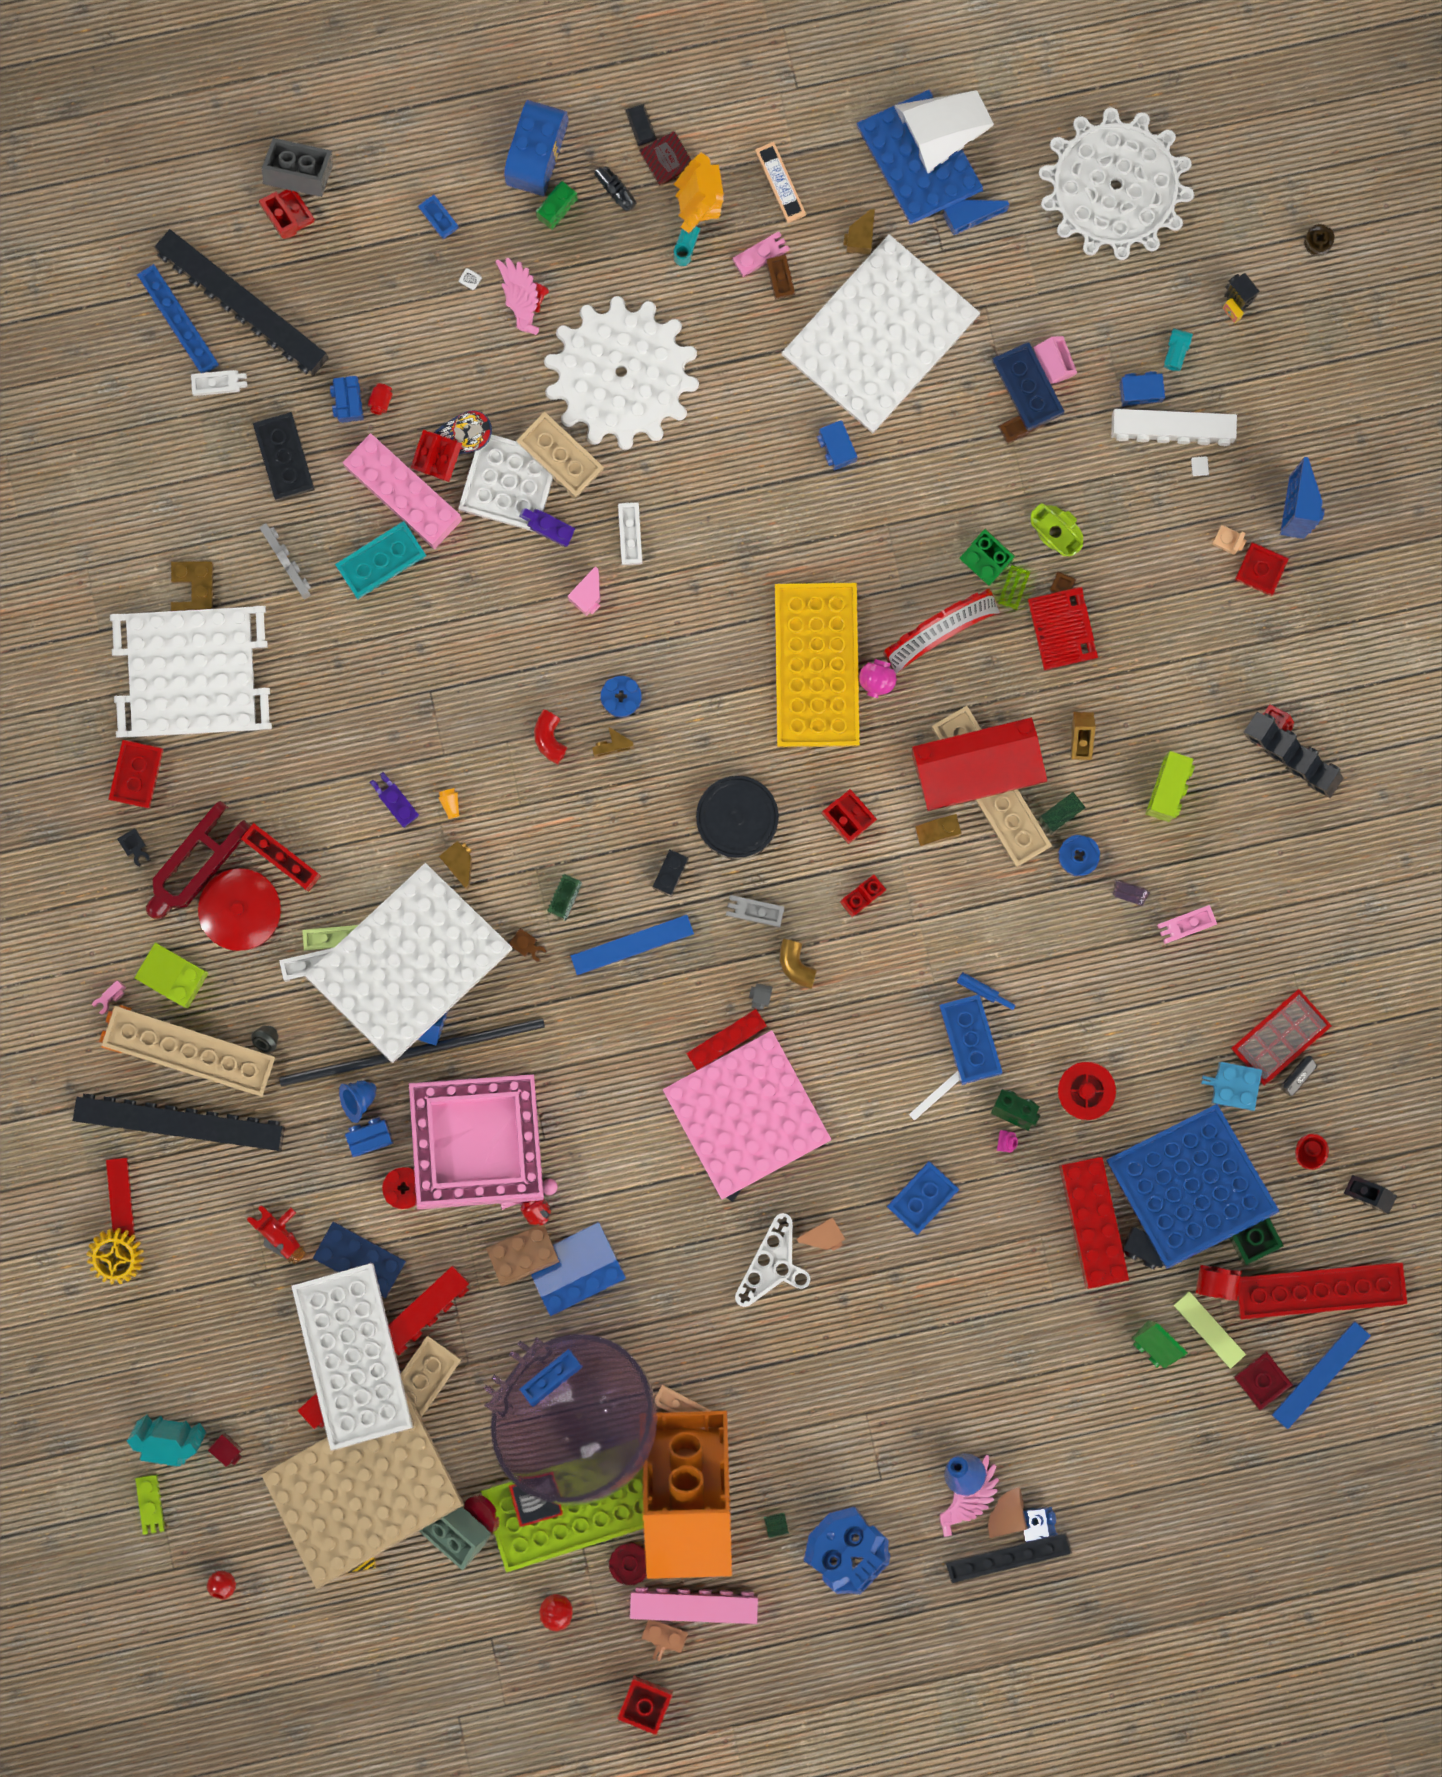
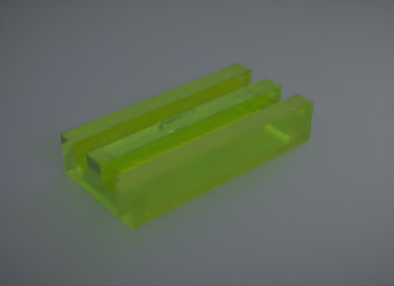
M1013 565L1010 566L998 605L1012 608L1015 611L1018 610L1031 571ZM1013 571H1016L1017 574L1008 600L1004 601ZM1021 573L1025 574L1016 602L1013 604L1011 602Z

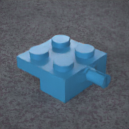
M1219 1062L1215 1078L1203 1075L1202 1079L1204 1080L1201 1081V1084L1213 1086V1104L1255 1111L1262 1070Z

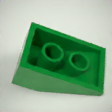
M1148 1320L1132 1337L1135 1341L1133 1346L1141 1353L1145 1351L1150 1356L1148 1360L1156 1368L1161 1366L1165 1369L1188 1353L1169 1333L1154 1321Z

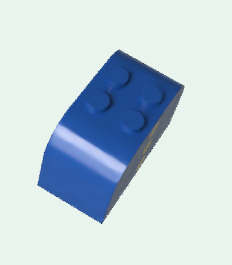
M531 100L525 102L505 164L504 177L507 186L545 197L568 127L567 111Z

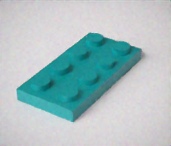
M403 521L335 565L358 600L426 557V554L405 521Z

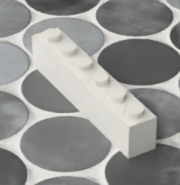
M1114 409L1112 413L1111 438H1116L1117 441L1137 439L1138 442L1157 440L1158 443H1168L1170 440L1177 441L1179 444H1189L1191 441L1198 442L1199 445H1209L1210 442L1218 443L1220 446H1229L1230 443H1234L1236 440L1237 414Z

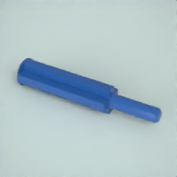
M964 972L958 977L957 983L976 994H980L981 997L992 1003L997 1001L1014 1010L1015 1004L999 996L998 991Z

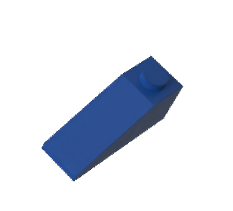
M962 200L945 208L943 216L954 236L1008 211L1009 202Z

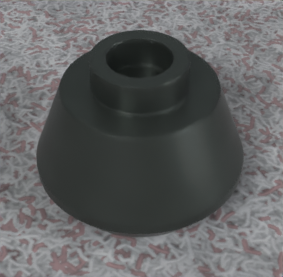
M269 1025L262 1026L252 1032V1043L257 1049L263 1052H271L277 1048L279 1036L274 1027Z

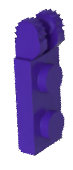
M382 772L380 773L381 779L389 787L382 791L376 781L371 780L370 784L377 791L379 798L400 825L405 828L420 815L395 783L393 784L386 774Z

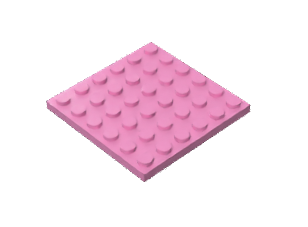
M772 1030L662 1089L721 1199L730 1196L831 1141L827 1130Z

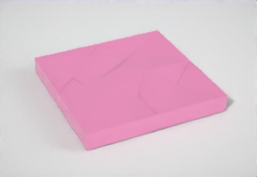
M534 1074L409 1083L417 1210L543 1200Z

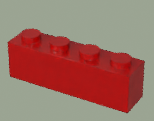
M253 823L241 838L242 841L308 892L320 879L321 875L256 824Z

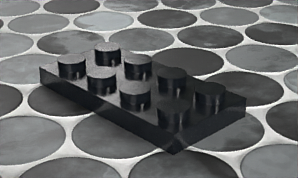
M288 412L252 423L275 501L314 491L315 488L293 413Z

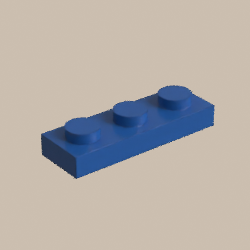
M568 1349L522 1386L520 1391L529 1404L534 1407L583 1366L574 1353Z

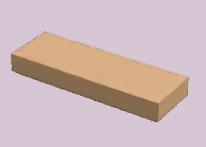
M663 1384L653 1401L654 1405L668 1412L712 1411Z

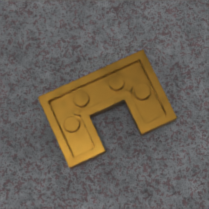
M171 562V582L191 583V602H171V611L213 609V562Z

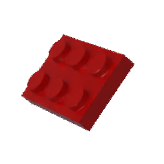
M122 740L108 800L150 809L164 749Z

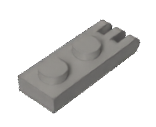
M730 895L729 900L737 901V904L728 903L727 907L735 909V913L726 911V916L780 928L784 912L783 906Z

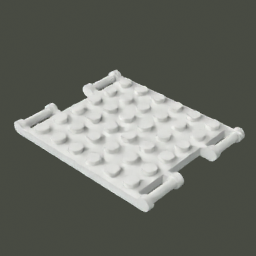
M266 606L111 614L110 621H112L114 647L112 649V656H128L130 696H114V703L117 705L118 725L116 738L271 730L272 723L269 721L268 702L270 688L254 689L252 649L268 648L267 641H265L264 626ZM250 614H256L257 641L252 642ZM120 621H126L128 649H122ZM260 695L261 723L256 724L255 696ZM125 703H130L132 731H126Z

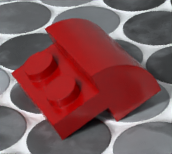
M286 189L280 193L274 192L259 200V205L281 238L293 237L297 235L298 230L315 221V218L296 191Z
M851 789L821 812L823 817L847 844L853 842L877 821V818Z

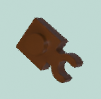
M521 928L509 943L513 949L525 957L528 953H531L532 958L536 962L541 961L536 957L537 951L547 953L544 947H536L537 939Z

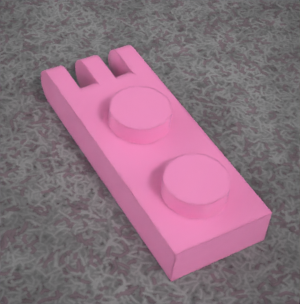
M780 232L771 235L733 258V262L742 277L765 265L767 258L781 256L790 250L788 245L780 249V246L786 243L784 239L775 241L782 236Z
M1210 905L1160 923L1157 926L1159 929L1167 926L1168 930L1160 932L1161 936L1170 934V938L1163 940L1164 944L1215 926L1217 922Z

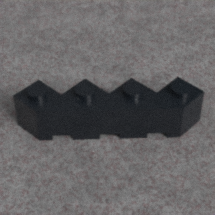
M1256 712L1244 730L1247 739L1254 745L1262 746L1267 755L1275 761H1280L1286 765V769L1297 778H1302L1308 782L1307 785L1310 788L1331 798L1344 779L1340 768L1332 763L1328 765L1322 762L1318 755L1319 752L1314 748L1301 746L1297 740V735L1292 731L1286 730L1285 732L1279 729L1273 716L1268 713L1263 715Z

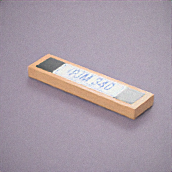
M772 142L755 149V153L787 224L806 216L775 143Z

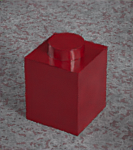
M224 1433L208 1451L225 1467H228L231 1464L235 1466L242 1458L240 1453L243 1449Z

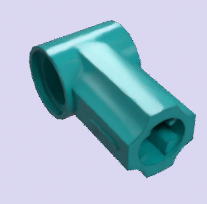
M696 226L690 233L681 229L673 255L674 262L678 266L684 267L690 264L700 232L699 227ZM686 252L688 255L686 257H680L678 256V253Z
M1173 328L1168 343V353L1164 362L1165 368L1171 371H1181L1193 333Z

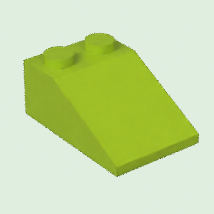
M155 942L134 978L188 1009L209 973Z

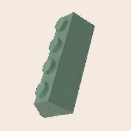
M462 1507L419 1531L462 1571L484 1547L491 1535L485 1526L481 1525Z

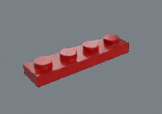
M755 1009L686 1054L696 1070H699L766 1028L767 1025Z

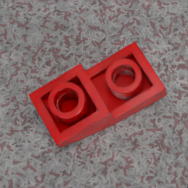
M873 874L839 902L853 918L887 889Z

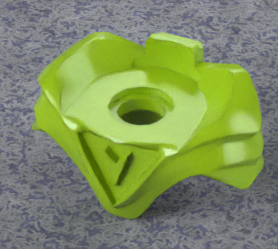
M1043 503L1039 504L1032 511L1031 524L1045 545L1056 550L1062 556L1068 557L1075 555L1082 549L1083 533L1076 524L1077 519L1070 511L1064 512L1056 506L1044 505ZM1053 526H1058L1062 530L1058 538H1053L1050 535V529Z

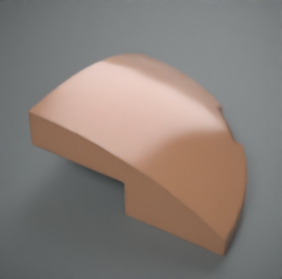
M1020 1487L1008 1491L998 1500L989 1518V1538L1028 1529L1023 1511L1025 1506Z

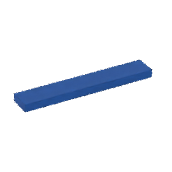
M153 264L138 273L137 276L199 372L208 373L218 367L217 360L156 266Z
M684 915L571 955L570 957L578 976L694 935L688 915Z
M1354 1321L1271 1415L1286 1429H1289L1371 1335Z

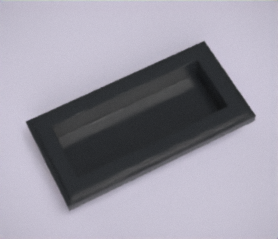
M644 103L625 109L638 147L656 141L657 138Z

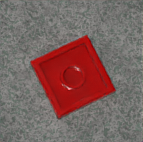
M1251 542L1235 577V581L1273 596L1289 558Z

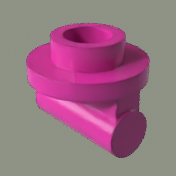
M1000 1130L997 1151L1013 1152L1018 1145V1138L1014 1132Z

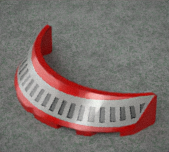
M989 588L980 594L978 592L972 594L967 599L958 601L919 624L914 630L904 634L899 638V641L887 647L883 652L887 662L891 663L890 667L897 674L913 661L952 636L982 620L999 614L1000 610L992 591Z

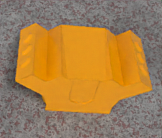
M700 152L690 161L684 172L680 174V177L673 184L680 189L675 195L679 200L680 214L678 216L685 220L680 227L688 233L701 221L719 219L724 192L719 165H711L710 158Z

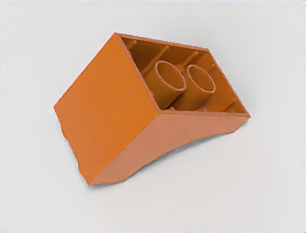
M727 1411L643 1413V1520L647 1579L732 1576Z

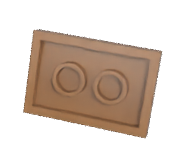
M544 1224L486 1248L501 1287L559 1263Z

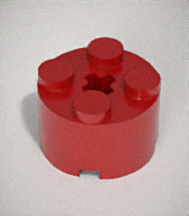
M400 1167L387 1174L382 1185L383 1196L387 1203L398 1209H411L417 1206L414 1169ZM404 1182H406V1186H409V1191H405V1194L399 1189L400 1186H403Z
M1200 1264L1196 1294L1237 1301L1241 1271Z

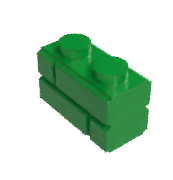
M560 181L536 210L537 219L553 230L571 209L570 206H573L578 200L577 192L563 181Z

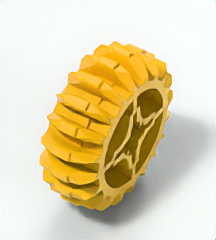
M111 1228L107 1230V1234L101 1231L100 1237L95 1236L93 1238L94 1243L89 1244L88 1247L91 1250L87 1252V1256L92 1258L87 1260V1264H93L90 1271H97L96 1278L102 1275V1282H106L107 1279H110L111 1285L115 1283L116 1279L119 1285L123 1283L124 1279L129 1282L131 1276L135 1277L138 1274L137 1270L142 1268L140 1263L144 1261V1257L140 1255L144 1250L141 1248L137 1249L141 1243L140 1241L134 1243L133 1240L136 1236L132 1235L129 1238L127 1236L128 1230L121 1234L120 1228H117L115 1233ZM113 1242L111 1249L100 1251L103 1244ZM121 1244H123L129 1250V1252L124 1251L122 1249ZM114 1252L116 1253V1257H118L117 1261L115 1259V1256L112 1255ZM102 1261L107 1262L108 1265H109V1268H107V1267L102 1263ZM131 1262L127 1269L117 1271L120 1263Z

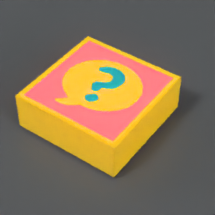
M1232 298L1225 302L1223 306L1224 311L1234 323H1237L1242 318L1243 311Z

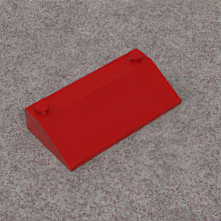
M1032 717L912 746V758L927 811L1048 781Z

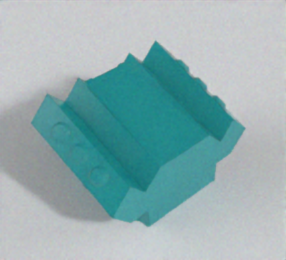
M146 1414L137 1421L127 1439V1443L133 1451L141 1452L140 1461L177 1467L184 1465L188 1458L197 1453L207 1432L201 1423L191 1428L186 1420L184 1422L165 1420L160 1416L155 1421H152L148 1414Z

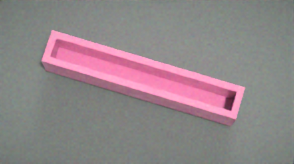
M636 1587V1590L631 1591L630 1619L757 1624L758 1595H754V1592L742 1591L741 1595H734L733 1591L727 1590L720 1591V1594H712V1590H699V1593H690V1589H678V1592H669V1588H657V1591H648L647 1587Z

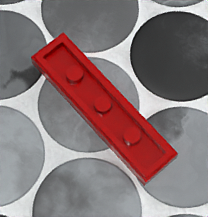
M128 1158L106 1160L112 1230L115 1233L116 1229L120 1228L121 1234L128 1230L127 1236L130 1238L132 1235H135Z

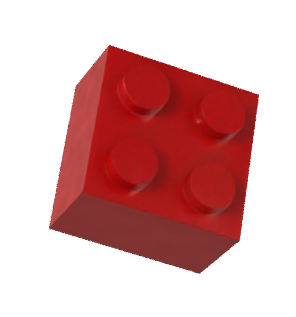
M634 1675L617 1720L657 1736L673 1691Z

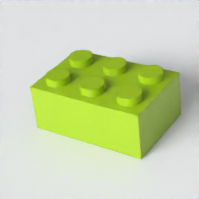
M1169 751L1164 756L1145 815L1166 822H1170L1173 818L1179 816L1182 804L1179 803L1180 799L1183 796L1185 797L1189 787L1186 781L1189 777H1192L1195 765H1192L1193 758Z

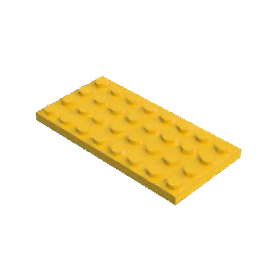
M857 583L775 584L777 747L860 746Z

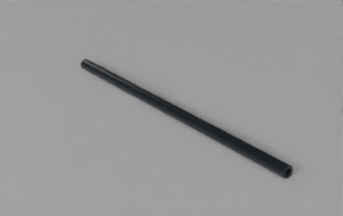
M539 1018L438 1041L437 1045L428 1043L410 1047L395 1061L545 1028L544 1020ZM383 1054L281 1076L279 1080L281 1087L386 1064L390 1063V1061Z

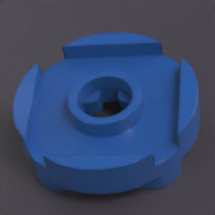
M616 676L606 681L601 690V702L609 714L614 717L624 718L632 715L640 707L642 694L636 681L626 676ZM620 691L627 695L623 702H619V699L615 698Z
M1081 835L1071 836L1062 843L1058 851L1059 863L1063 870L1072 876L1088 875L1098 865L1100 857L1099 847L1089 837ZM1076 850L1084 852L1083 861L1075 860Z

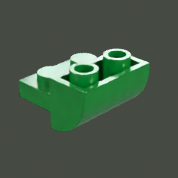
M985 528L959 559L990 586L1012 563L1016 556Z

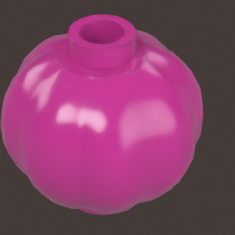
M875 659L874 664L867 663L863 666L859 674V681L861 686L868 691V696L879 698V695L888 694L894 689L897 676L895 670L890 669L891 663Z

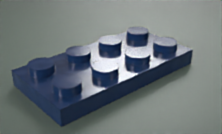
M1029 342L992 358V362L1027 431L1064 415L1065 411Z
M334 1221L312 1258L338 1273L370 1263L374 1264L380 1293L385 1299L406 1263L405 1260Z

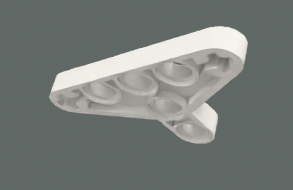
M781 1213L774 1218L736 1292L735 1299L740 1306L747 1307L782 1281L799 1289H804L809 1285V1274L792 1264V1219L788 1214ZM786 1217V1222L789 1225L788 1227L784 1226L781 1232H785L784 1236L782 1237L780 1234L772 1232L773 1227L776 1229L779 1227L777 1220ZM776 1235L779 1238L780 1242L777 1247H770L767 1240L769 1236ZM767 1254L770 1258L769 1264L761 1266L758 1263L759 1255ZM782 1263L788 1266V1273L784 1276L776 1272L777 1266ZM753 1272L760 1275V1282L756 1285L748 1281V1276ZM803 1273L806 1275L807 1282L804 1285L796 1284L795 1276L797 1274ZM744 1283L751 1288H756L754 1293L750 1290L748 1294L749 1302H740L739 1294H744L747 1289L743 1287Z

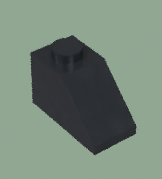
M1355 1175L1351 1176L1344 1191L1345 1195L1386 1214L1390 1213L1397 1198V1195L1387 1188Z

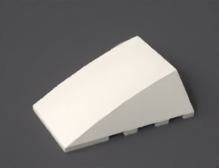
M977 90L895 105L902 123L907 124L919 148V157L927 173L934 170L933 168L939 163L945 162L955 151L964 148V145L970 140L973 141L994 125Z

